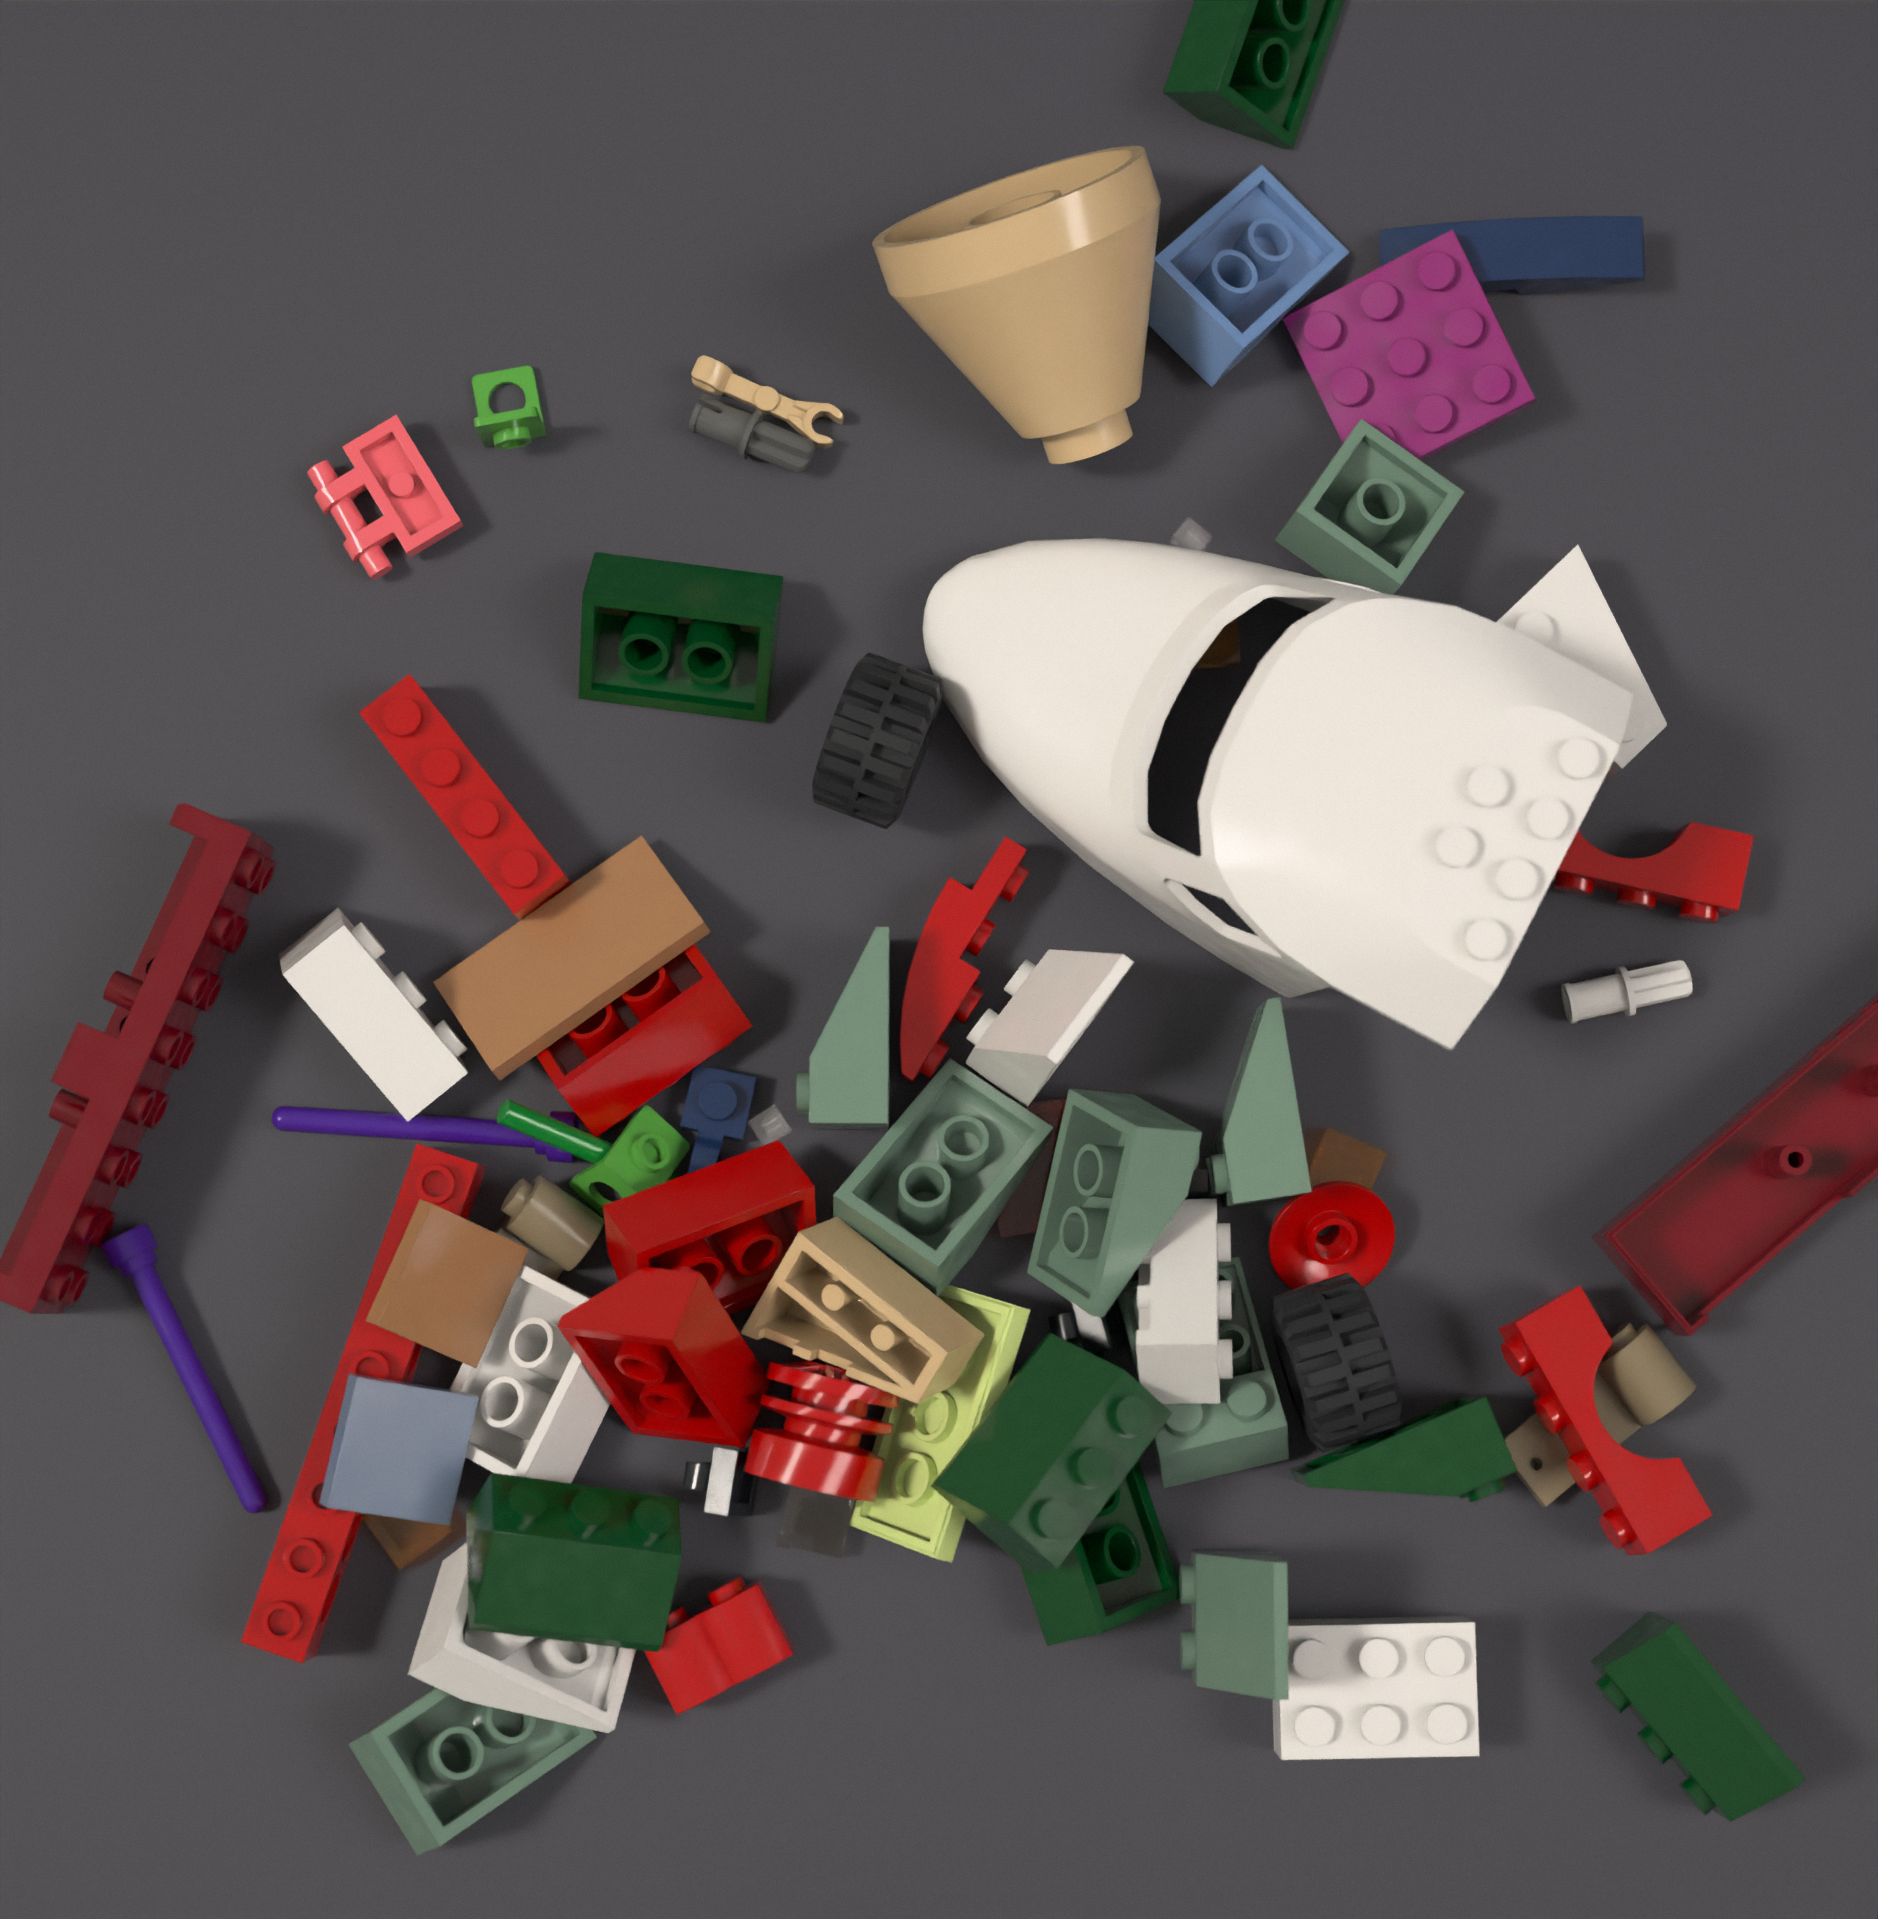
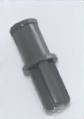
M702 394L699 398L700 404L696 403L689 421L688 430L690 432L716 440L738 450V457L745 460L749 455H753L796 474L805 472L810 465L815 450L813 441L764 421V413L756 411L752 415L726 405L706 394Z

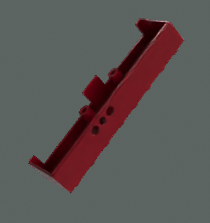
M184 802L182 805H177L169 825L194 835V838L131 975L116 970L106 985L103 999L117 1006L105 1032L103 1033L81 1022H77L50 1081L64 1087L56 1095L49 1111V1118L62 1123L0 1258V1300L30 1314H62L66 1305L73 1307L80 1299L89 1278V1272L83 1270V1267L92 1247L100 1248L112 1230L116 1218V1213L110 1210L120 1186L127 1189L139 1171L143 1159V1154L137 1151L146 1129L154 1130L165 1114L170 1095L164 1093L173 1070L181 1071L189 1061L196 1044V1036L190 1034L200 1011L209 1012L216 1002L223 984V978L217 975L227 952L235 954L243 943L250 920L244 917L253 895L261 896L266 891L276 868V861L270 859L275 848L249 830ZM152 962L151 967H150L149 971L147 972L148 966H149V964ZM126 1019V1021H125V1023H124V1025H123V1028H122V1030H121V1025H122L123 1021Z
M1878 993L1591 1236L1675 1336H1691L1709 1320L1707 1314L1841 1199L1853 1197L1878 1176Z

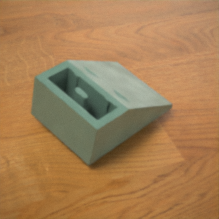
M1239 1256L1231 1258V1262H1218L1219 1281L1231 1280L1232 1320H1219V1339H1232L1233 1379H1220V1403L1163 1404L1172 1414L1151 1441L1163 1488L1289 1459L1287 1422ZM1135 1280L1125 1285L1117 1300L1136 1381L1139 1383L1136 1351V1330H1139V1308H1137V1286H1139V1280Z

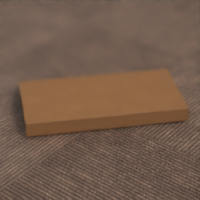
M641 835L440 976L433 983L490 1070L500 1081L711 931Z

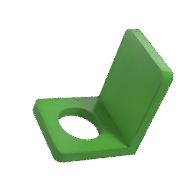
M526 365L479 374L472 378L478 417L473 420L475 429L484 447L494 446L495 449L499 450L516 449L530 444L532 438L546 436L535 374L531 366ZM511 384L519 387L524 392L526 397L524 408L496 414L491 411L490 397L499 386Z
M645 1105L636 1112L605 1157L576 1174L569 1182V1186L604 1218L603 1205L611 1203V1201L604 1198L596 1190L594 1182H602L611 1186L619 1193L621 1198L662 1184L670 1178L690 1149V1145L655 1110Z

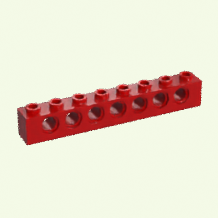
M418 1143L416 1144L241 1643L302 1664L316 1656L366 1514L327 1508L320 1504L349 1373L412 1383L424 1349L423 1345L367 1322L366 1318L419 1200L432 1203L469 1221L487 1170L486 1166Z

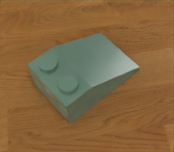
M876 927L809 1057V1073H797V1112H799V1115H809V1124L813 1130H889V927Z
M1280 997L1267 999L1255 1010L1213 1143L1214 1155L1204 1159L1205 1169H1208L1210 1196L1221 1195L1223 1208L1290 1198L1312 1192Z
M950 1058L833 1195V1218L839 1217L939 1297L973 1256L1052 1136L1054 1127Z
M1069 1088L1027 1273L1091 1316L1104 1317L1187 1197L1192 1174L1199 1161V1145L1202 1132L1134 1094Z
M1191 1549V1565H1180L1179 1572L1180 1603L1191 1604L1192 1630H1181L1180 1632L1181 1670H1192V1680L1198 1687L1272 1700H1289L1287 1562L1268 1549Z
M434 1687L348 1745L418 1856L449 1841L596 1739L597 1736L592 1729L467 1702Z

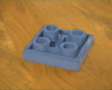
M349 1373L320 1504L327 1508L450 1526L479 1397L467 1392Z

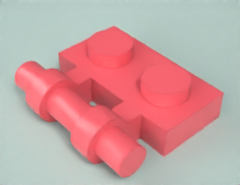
M397 415L342 446L355 467L354 469L338 477L330 462L325 460L317 463L307 471V475L318 491L314 495L316 502L324 514H332L346 537L343 543L345 550L353 562H361L371 580L384 576L393 568L382 548L394 538H398L405 552L411 558L464 526ZM367 490L384 515L367 525L353 502L356 496Z

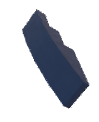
M1641 216L1505 218L1380 229V267L1453 229L1484 293L1516 289L1520 295L1646 281L1644 220Z

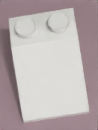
M1049 949L1036 966L1026 959L1004 988L1007 993L1013 996L999 1015L988 1008L966 1039L973 1043L975 1047L965 1063L1027 1109L1103 1008L1134 962L1124 954Z
M466 1542L442 1561L408 1675L467 1702L610 1733L615 1729L635 1649L469 1629Z

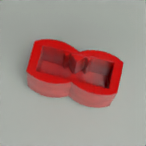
M738 1576L707 1593L711 1604L689 1616L684 1606L670 1611L662 1647L658 1652L644 1651L676 1715L701 1704L735 1684L793 1655L795 1647L760 1579L746 1586L742 1576Z

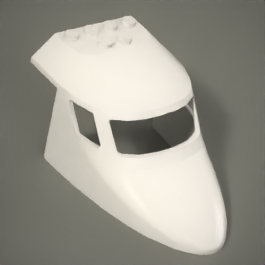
M1108 538L1033 540L971 556L958 563L935 583L928 596L923 617L924 646L934 676L942 679L943 700L983 762L1015 798L1089 866L1165 923L1224 962L1287 998H1292L1331 987L1447 1050L1454 1048L1500 983L1621 746L1634 697L1633 693L1526 635L1456 606L1383 594L1359 585L1307 576L1264 564L1159 543ZM1266 598H1273L1310 611L1312 613L1290 625L1259 662L1233 707L1212 751L1198 800L1200 856H1196L1155 834L1148 824V770L1164 722L1193 667L1225 625ZM1183 885L1225 900L1256 935L1224 923L1201 904Z

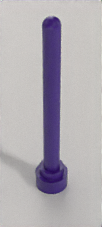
M280 1106L273 1111L271 1116L273 1126L280 1131L528 1147L535 1148V1154L546 1155L548 1162L575 1163L577 1158L575 1155L503 1126L493 1119L417 1114L407 1122L400 1113ZM550 1112L549 1117L580 1129V1120L575 1112Z
M148 1223L107 1241L100 1247L111 1269L118 1268L123 1278L130 1276L243 1508L249 1513H260L267 1506V1495L153 1265L159 1261L154 1252L159 1245Z

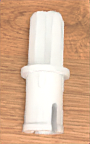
M1681 960L1627 971L1625 966H1620L1616 968L1613 975L1572 984H1562V1002L1570 1024L1624 1011L1627 1016H1632L1636 1014V1008L1688 997L1692 994V977L1689 968Z

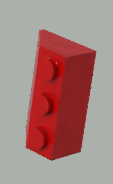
M693 944L536 1056L564 1099L591 1134L597 1137L611 1126L623 1121L631 1112L666 1087L678 1082L683 1075L714 1053L726 1048L734 1039L753 1026L696 945Z
M780 1140L603 1205L607 1250L618 1282L642 1267L670 1270L675 1266L688 1267L705 1277L708 1285L728 1315L758 1303L798 1232L816 1225L814 1184Z
M675 1266L671 1270L642 1267L562 1315L557 1326L632 1434L745 1448L762 1406L760 1404L761 1396L763 1393H767L771 1381L766 1378V1373L755 1358L752 1350L742 1338L730 1316L726 1313L701 1273L683 1266Z

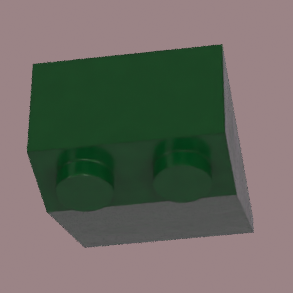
M1471 1394L1462 1395L1401 1421L1399 1429L1343 1446L1290 1469L1294 1480L1307 1487L1459 1496L1460 1499L1468 1498L1469 1502L1486 1498L1503 1490L1506 1486L1502 1477L1518 1471L1487 1398Z

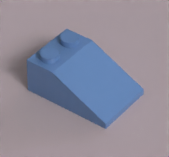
M1260 165L1155 257L1148 325L1213 387L1247 356L1350 252L1263 165Z

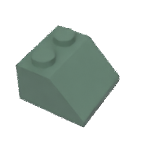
M1360 419L1287 521L1275 541L1328 579L1359 585L1383 594L1393 595L1416 565L1464 494V491L1363 419Z

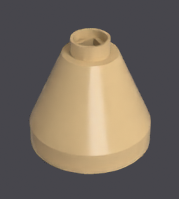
M1122 146L1098 150L1044 164L1001 178L921 210L892 225L874 238L872 245L889 294L1022 438L1042 439L1049 463L1064 464L1083 460L1111 450L1132 437L1133 432L1125 409L1134 404L1141 395L1161 198L1144 147Z

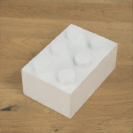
M1464 1616L1288 1619L1289 1700H1273L1274 1751L1281 1760L1479 1756L1475 1622Z

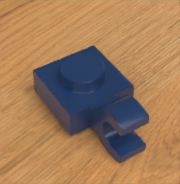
M697 1065L693 1068L680 1124L681 1129L698 1132L688 1173L720 1162L725 1138L744 1142L757 1086V1077Z

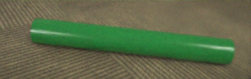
M509 1099L502 1103L497 1114V1123L594 1164L603 1159L613 1146V1143ZM674 1170L667 1181L677 1178L676 1170Z

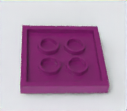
M1453 229L1283 318L1342 443H1344L1359 420L1363 419L1422 461L1537 402Z

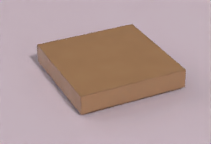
M420 1199L366 1321L466 1365L477 1368L529 1249L439 1206Z

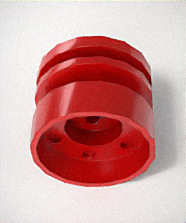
M809 1360L785 1364L770 1362L766 1378L793 1385V1392L791 1398L762 1394L761 1405L787 1417L784 1429L764 1427L753 1430L744 1471L759 1477L813 1491L875 1502L885 1459L876 1453L859 1447L862 1434L891 1435L893 1424L867 1417V1409L869 1403L897 1409L900 1397L846 1376V1370L840 1367Z

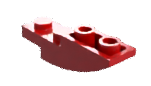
M1006 836L972 890L949 877L932 907L918 940L908 973L900 1030L902 1078L912 1085L920 1073L931 1079L951 1047L941 1039L955 1018L965 1024L981 1000L984 991L975 986L980 978L981 971L963 961L962 958L966 952L971 953L975 957L979 955L996 927L995 923L987 919L1000 898L1011 903L1030 873V870L1021 865L1026 858L1027 849Z

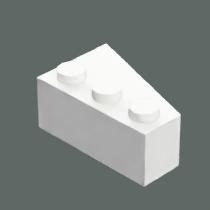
M1577 545L1496 623L1526 635L1634 694L1621 746L1605 776L1609 780L1667 726V723L1579 545Z
M337 907L279 954L282 975L408 1122L468 1073L463 1060L459 1057L468 1049L444 1020L436 1026L433 1025L420 1009V1006L427 1000L416 985L403 971L394 976L379 958L386 951L362 922L354 927L339 907Z
M1185 1199L1139 1265V1286H1137L1139 1330H1136L1139 1383L1162 1404L1220 1403V1379H1233L1232 1339H1219V1320H1232L1231 1280L1219 1281L1218 1262H1231L1230 1223H1218L1217 1199Z

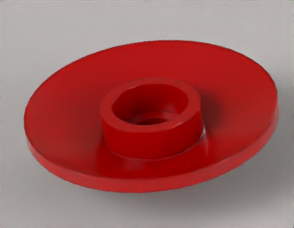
M1330 1181L1312 1186V1192L1294 1196L1281 1209L1273 1222L1268 1243L1271 1263L1284 1284L1293 1290L1338 1275L1350 1273L1362 1287H1365L1380 1274L1393 1251L1395 1225L1388 1207L1375 1192L1354 1182ZM1335 1225L1329 1234L1317 1235L1323 1228Z

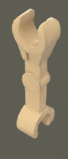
M700 356L692 370V383L695 387L713 395L722 396L725 394L756 408L757 411L764 413V415L770 414L786 421L801 436L812 440L816 448L828 449L832 447L834 441L814 431L812 423L815 419L824 416L836 423H843V414L836 406L829 403L794 401L777 393L772 387L758 385L734 374L728 366L711 357Z

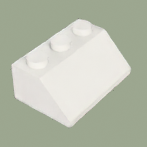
M522 1264L477 1368L462 1363L450 1390L472 1393L479 1397L466 1458L493 1473L572 1483L611 1403L557 1326L562 1315L592 1297Z

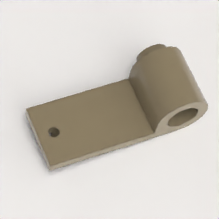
M539 1175L531 1183L522 1178L514 1185L500 1209L507 1215L494 1233L528 1248L529 1251L523 1265L557 1280L563 1270H572L586 1255L603 1227L604 1218L542 1175Z
M1626 1322L1610 1333L1609 1336L1613 1343L1601 1359L1595 1375L1594 1401L1598 1416L1606 1431L1619 1445L1641 1426L1652 1424L1671 1412L1688 1398L1697 1387L1696 1383L1648 1324L1635 1329L1630 1322ZM1536 1412L1504 1437L1518 1470L1515 1472L1542 1507H1547L1575 1483L1566 1464V1458L1570 1456L1558 1433L1553 1435L1548 1432L1539 1420Z

